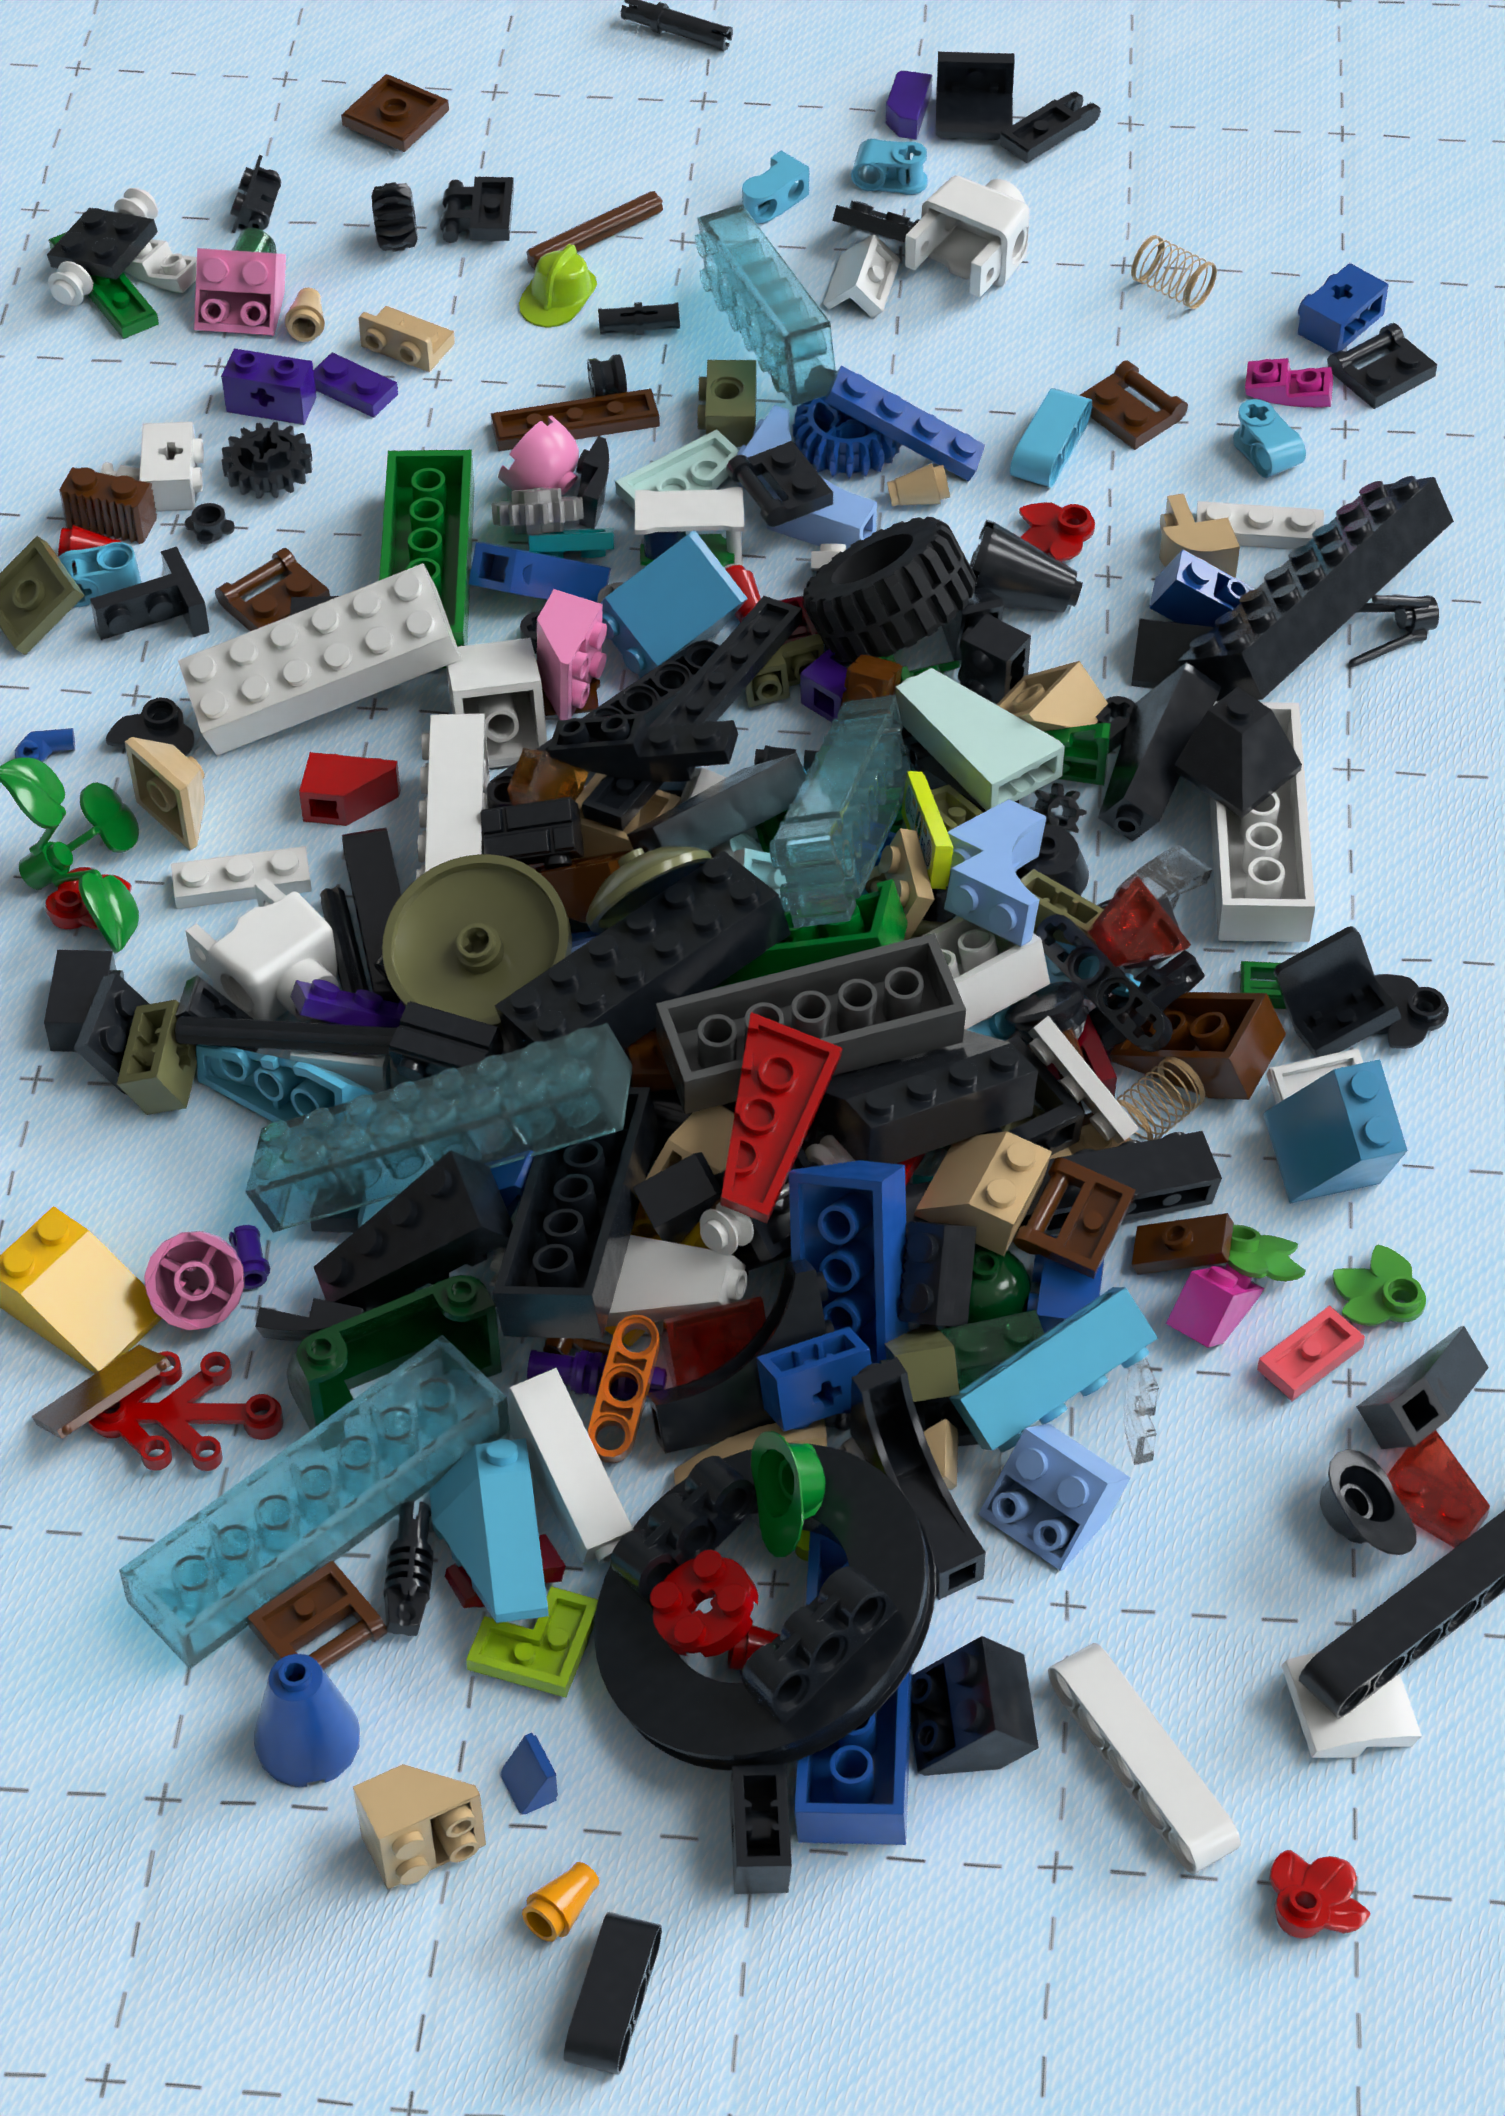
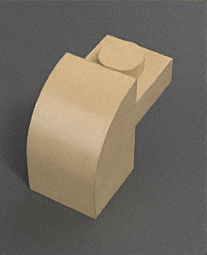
M1184 493L1167 496L1166 513L1160 515L1162 536L1159 559L1166 567L1183 549L1232 577H1236L1240 546L1228 517L1195 522Z

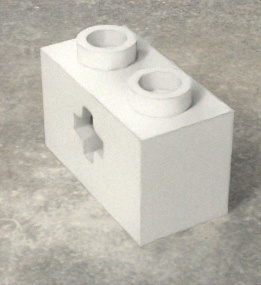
M193 421L143 423L139 481L152 483L156 511L194 510L195 493L203 491L201 467H197V464L204 463V446L202 438H195Z

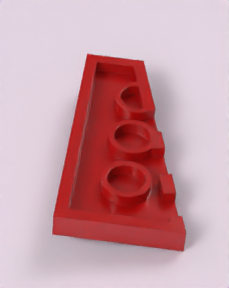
M750 1013L720 1205L764 1223L768 1222L841 1058L842 1047L758 1014Z

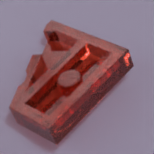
M1436 1430L1416 1446L1408 1447L1387 1474L1397 1497L1412 1522L1454 1548L1474 1534L1488 1517L1489 1503Z

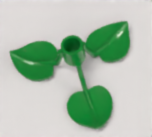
M16 758L1 765L0 782L9 791L22 812L34 824L46 829L38 842L29 848L31 853L19 861V872L22 879L35 890H41L52 882L54 886L58 887L64 882L79 880V891L86 908L114 954L118 953L125 947L138 926L139 911L132 894L118 878L112 875L102 878L100 872L96 869L73 873L68 872L70 865L73 863L72 851L97 834L100 835L104 844L112 852L122 853L131 849L139 837V826L135 815L126 804L122 803L121 797L113 789L102 783H91L80 793V807L85 818L94 827L67 845L59 841L48 842L66 815L65 808L60 805L65 799L63 784L49 766L35 758Z

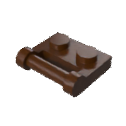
M1129 360L1120 363L1113 374L1079 395L1092 399L1090 418L1134 450L1178 423L1188 410L1187 402L1178 396L1171 397L1139 373V368ZM1131 387L1161 410L1156 413L1125 389Z
M282 548L272 555L271 561L233 584L226 582L215 589V595L220 605L249 631L290 616L291 597L330 596L329 589L303 568L287 548ZM280 574L285 577L245 602L242 599Z
M1057 1157L1048 1171L1050 1179L1027 1225L1019 1228L1013 1242L1016 1247L1026 1253L1042 1255L1094 1279L1134 1199L1136 1190L1073 1161ZM1074 1185L1081 1188L1057 1239L1045 1234L1067 1187Z
M333 1560L247 1616L249 1628L278 1661L287 1655L298 1654L296 1652L298 1649L352 1614L358 1621L356 1624L308 1655L314 1658L323 1670L369 1639L372 1642H376L388 1633L387 1627L377 1611Z

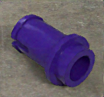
M252 1225L238 1226L234 1228V1233H229V1242L231 1247L235 1249L244 1268V1288L255 1289L264 1285L267 1281V1276L270 1274L271 1269L268 1260L263 1258L258 1228Z

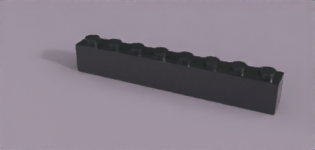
M1203 1131L1187 1134L1174 1132L1163 1138L1144 1142L1130 1140L1117 1147L1096 1151L1094 1149H1083L1073 1155L1061 1157L1136 1190L1134 1199L1123 1221L1210 1205L1213 1203L1222 1180ZM1055 1158L1049 1160L1042 1185L1020 1227L1027 1225L1050 1179L1048 1171ZM931 1181L914 1185L907 1183L905 1187L906 1225L910 1221L928 1222L914 1214ZM1074 1185L1067 1187L1045 1234L1054 1235L1060 1233L1081 1188Z

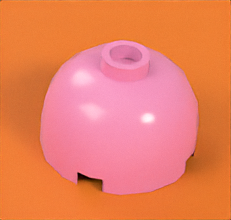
M553 416L548 417V426L540 421L530 429L510 452L509 455L515 460L510 469L508 470L502 465L499 470L498 478L512 491L549 487L561 488V494L564 495L575 484L578 476L573 472L579 460V448L575 438Z
M204 1231L182 1232L164 1241L150 1257L144 1275L147 1295L154 1312L169 1325L185 1330L209 1328L224 1321L239 1304L245 1287L244 1268L235 1249L221 1237Z

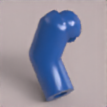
M74 729L30 732L16 747L15 759L29 757L43 762L54 751L75 750Z

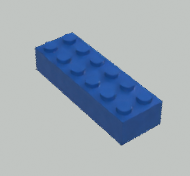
M811 1531L806 1605H809L819 1596L822 1585L831 1574L843 1567H849L846 1553L840 1545L821 1534ZM913 1665L895 1692L863 1724L825 1749L797 1760L794 1813L798 1843L906 1845Z

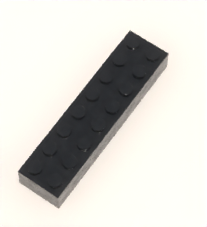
M1407 476L1395 483L1383 484L1382 481H1375L1359 490V497L1352 503L1339 508L1336 511V517L1329 524L1316 529L1312 533L1313 538L1307 544L1290 552L1288 555L1289 560L1281 567L1267 573L1264 576L1265 582L1257 589L1244 594L1239 600L1240 604L1233 611L1217 618L1215 621L1216 626L1212 630L1194 639L1190 643L1191 649L1177 660L1179 666L1181 667L1187 662L1220 685L1221 689L1216 701H1220L1237 687L1257 700L1264 699L1454 522L1435 477L1416 479L1415 476Z

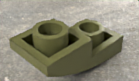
M819 634L797 639L779 648L745 688L748 708L790 698L789 687L800 684V673L825 653L824 643Z

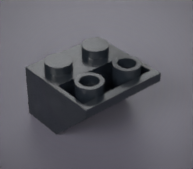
M980 1636L912 1675L911 1727L917 1772L919 1774L928 1776L997 1770L1039 1748L1023 1653Z

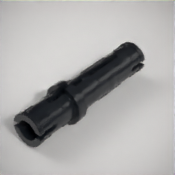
M624 0L625 3L629 4L628 7L622 5L621 18L624 20L649 26L653 32L659 34L662 31H666L720 48L724 51L730 46L729 43L725 42V40H732L733 28L730 26H724L669 9L668 4L662 2L656 5L643 0Z

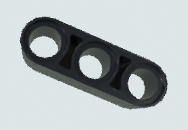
M612 1912L606 1913L567 2033L564 2048L565 2062L616 2075L620 2074L658 1955L662 1925Z

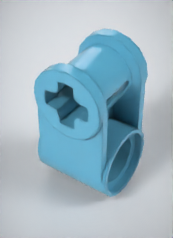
M867 139L858 148L851 173L852 181L857 187L866 191L898 192L906 195L921 193L928 185L927 175L923 171V164L927 160V149L924 145L917 142ZM911 153L914 154V156L912 157V160H910V154H911ZM908 177H910V183L906 182Z
M1259 399L1247 400L1241 404L1238 411L1240 427L1234 433L1233 444L1253 464L1258 474L1268 478L1305 461L1306 449L1301 436L1280 417L1272 405Z
M113 542L105 546L83 550H70L58 557L76 584H81L82 592L85 595L74 607L90 605L91 598L142 583L134 550L130 545L123 542ZM73 562L76 563L77 573H73V570H72V563H73Z

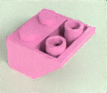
M197 248L194 330L275 335L285 293L286 254Z
M554 589L537 617V666L542 688L560 720L571 719L576 708L582 709L586 704L590 691V682L593 677L599 679L603 673L607 656L605 653H602V645L606 637L607 625L602 623L603 604Z

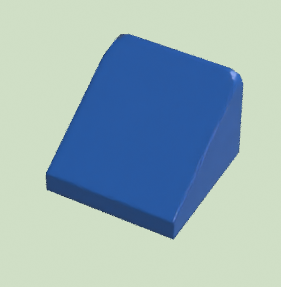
M529 1733L523 1737L501 1771V1778L519 1813L522 1815L557 1801L556 1797L558 1796L556 1773L537 1736Z

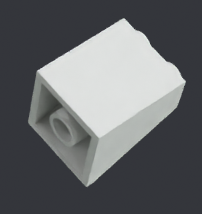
M531 638L457 647L462 660L446 666L452 714L484 713L489 768L511 766L546 743L547 733L542 683Z

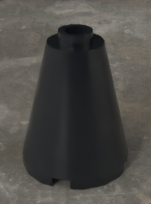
M986 519L978 538L981 539V542L973 552L969 564L976 577L975 589L987 588L1002 598L1006 608L1065 612L1067 605L1076 606L1083 582L1076 580V570L999 524Z

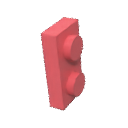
M1329 1305L1259 1358L1257 1370L1291 1401H1294L1361 1350L1364 1345L1365 1336Z

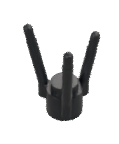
M1374 595L1372 597L1373 603H1366L1356 613L1395 612V621L1398 628L1405 629L1409 633L1350 659L1349 665L1355 667L1409 643L1427 640V630H1434L1439 623V608L1435 598L1429 595L1418 597Z

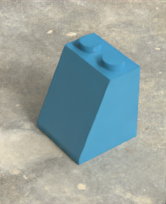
M694 530L602 600L600 603L603 604L602 623L607 625L606 638L610 639L620 651L625 665L630 671L636 673L641 678L696 641L709 640L718 634L748 598Z
M1380 1059L1333 1069L1266 1110L1263 1114L1290 1204L1381 1184L1408 1151Z

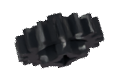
M273 422L270 428H264L261 423H256L255 431L250 432L243 427L240 429V438L230 436L228 438L229 446L222 447L223 459L221 461L224 477H228L230 487L239 485L242 495L253 490L256 492V498L261 499L266 492H270L273 498H278L279 490L285 489L289 493L294 492L293 483L305 484V474L312 473L311 445L306 443L303 433L294 435L293 426L279 430L278 422Z

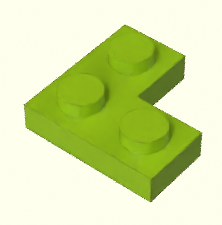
M551 1586L547 1594L549 1616L539 1617L534 1629L508 1622L496 1623L493 1618L484 1616L466 1658L467 1670L566 1698L595 1626L598 1599Z

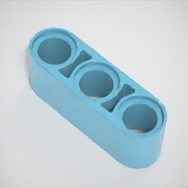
M1051 388L1015 449L1010 467V475L1051 488L1088 425L1092 412V399Z

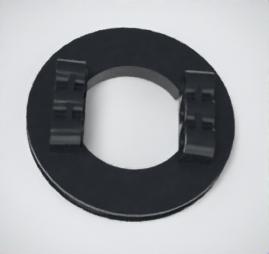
M810 1444L816 1450L824 1470L825 1494L822 1505L817 1513L803 1520L802 1530L821 1534L840 1545L846 1553L849 1567H843L831 1574L822 1585L819 1596L809 1605L803 1606L791 1614L785 1622L780 1636L778 1635L771 1643L761 1646L750 1656L742 1670L743 1683L717 1681L696 1672L688 1666L685 1656L673 1651L658 1633L653 1621L654 1607L650 1602V1594L653 1588L658 1583L663 1582L677 1567L694 1559L705 1550H715L749 1515L760 1529L757 1493L751 1470L752 1449L727 1456L723 1459L719 1456H709L701 1460L690 1471L687 1478L670 1489L649 1508L633 1527L634 1531L626 1534L617 1543L611 1555L610 1567L602 1584L595 1614L594 1642L596 1659L607 1691L617 1707L635 1729L659 1750L686 1763L714 1770L732 1771V1766L787 1764L821 1751L844 1738L871 1717L901 1684L916 1660L929 1630L935 1603L936 1567L927 1532L909 1501L889 1477L866 1460L839 1449Z

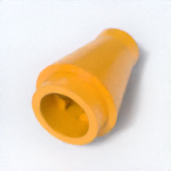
M576 1862L568 1871L530 1894L526 1900L527 1906L522 1911L524 1922L536 1936L548 1942L554 1941L557 1937L567 1936L591 1894L600 1885L597 1874L585 1863Z

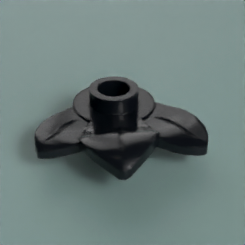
M162 697L148 701L144 705L141 714L122 717L113 725L106 737L107 745L126 747L125 741L131 737L171 744L185 756L191 752L195 743L192 729L184 724L181 709L174 701Z
M1375 975L1376 980L1398 1006L1402 1018L1375 1033L1378 1035L1388 1034V1043L1391 1048L1406 1049L1414 1047L1424 1041L1428 1031L1436 1030L1445 1024L1448 1018L1449 1007L1441 992L1431 987H1419L1411 978L1402 975Z

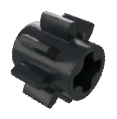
M1059 783L1052 784L1051 793L1041 790L1035 791L1038 800L1035 806L1029 809L1046 816L1045 825L1057 826L1074 833L1079 832L1076 825L1079 816L1087 814V811L1080 809L1076 802L1080 796L1079 791L1071 790L1064 795L1063 784ZM1062 806V815L1052 817L1051 809Z

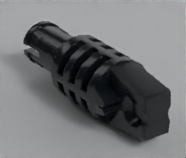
M415 1500L406 1501L399 1506L397 1540L393 1541L388 1549L383 1592L387 1632L407 1636L418 1635L425 1607L430 1599L434 1552L428 1543L431 1507L420 1501L418 1515L416 1519H413Z

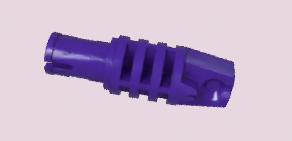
M532 1349L528 1360L527 1380L557 1368L564 1385L570 1386V1390L574 1391L575 1394H589V1396L597 1397L608 1355H604L601 1352L590 1353L587 1350H581V1352H576L575 1356ZM655 1367L648 1393L666 1388L667 1372L665 1368ZM628 1377L617 1379L610 1387V1394L613 1398L621 1401L632 1399L638 1391V1384Z

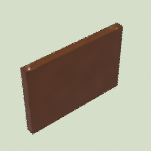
M139 1344L31 1417L36 1425L63 1439L170 1367L171 1364L167 1357Z

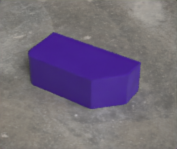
M905 70L897 72L886 103L885 124L898 137L917 140L932 95V74Z

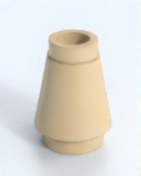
M313 288L301 289L285 316L284 323L287 331L298 341L309 342L314 340L323 332L325 327L321 296Z
M931 463L887 482L892 506L941 504L940 500L950 498L943 465L933 467Z

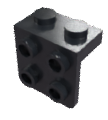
M938 52L935 134L938 137L998 140L1002 131L1013 125L1015 53Z
M1353 926L1346 927L1278 964L1274 969V976L1294 1030L1315 1058L1339 1053L1402 1019L1398 1006L1376 980L1362 937Z

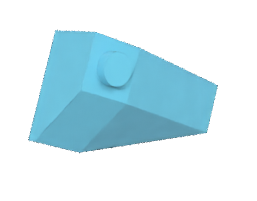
M526 1438L515 1440L499 1439L490 1443L475 1444L429 1490L433 1531L440 1540L444 1539L450 1547L452 1559L458 1567L462 1566L471 1578L472 1588L496 1623L549 1616Z

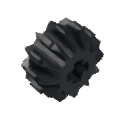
M396 182L384 183V186L374 187L371 199L379 247L383 251L393 250V252L415 247L418 241L411 188L407 183L396 184Z

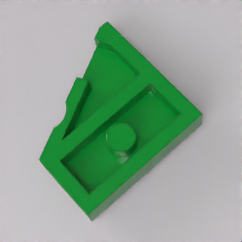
M1110 723L1043 731L1059 740L1065 746L1062 777L1058 778L1059 780L1105 785Z

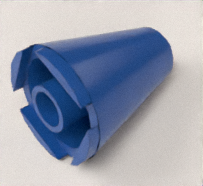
M305 1654L287 1655L278 1660L269 1673L254 1731L256 1754L262 1768L275 1780L294 1787H308L307 1782L324 1779L326 1783L336 1779L352 1764L360 1745L358 1718L352 1707L314 1658Z

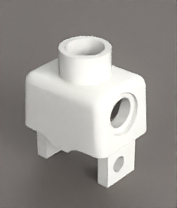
M955 175L951 177L922 203L921 220L906 234L905 266L916 270L927 257L945 265L950 273L966 280L970 279V294L979 298L992 284L998 287L1003 286L1027 254L1030 210L1028 205L1025 204L1021 192L1015 185L1003 179L991 180L986 186H983L961 176Z
M266 877L255 884L258 907H254L239 917L235 928L219 941L214 940L197 923L185 930L191 961L212 979L214 989L254 1020L274 1021L289 1011L301 1021H310L312 1018L299 1014L290 997L296 980L312 983L314 979H320L333 983L338 987L339 983L336 979L338 968L331 926L298 892L294 891L285 895Z

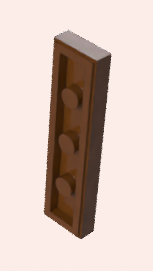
M652 389L490 413L498 451L512 450L538 422L542 421L548 426L549 416H553L575 440L660 427V416Z

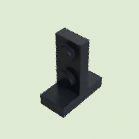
M177 546L161 551L165 576L90 599L95 628L101 640L183 615L193 637L210 632L205 601Z

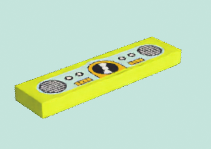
M907 771L901 814L907 829L917 831L931 888L946 889L949 883L954 847L925 775H923V772Z

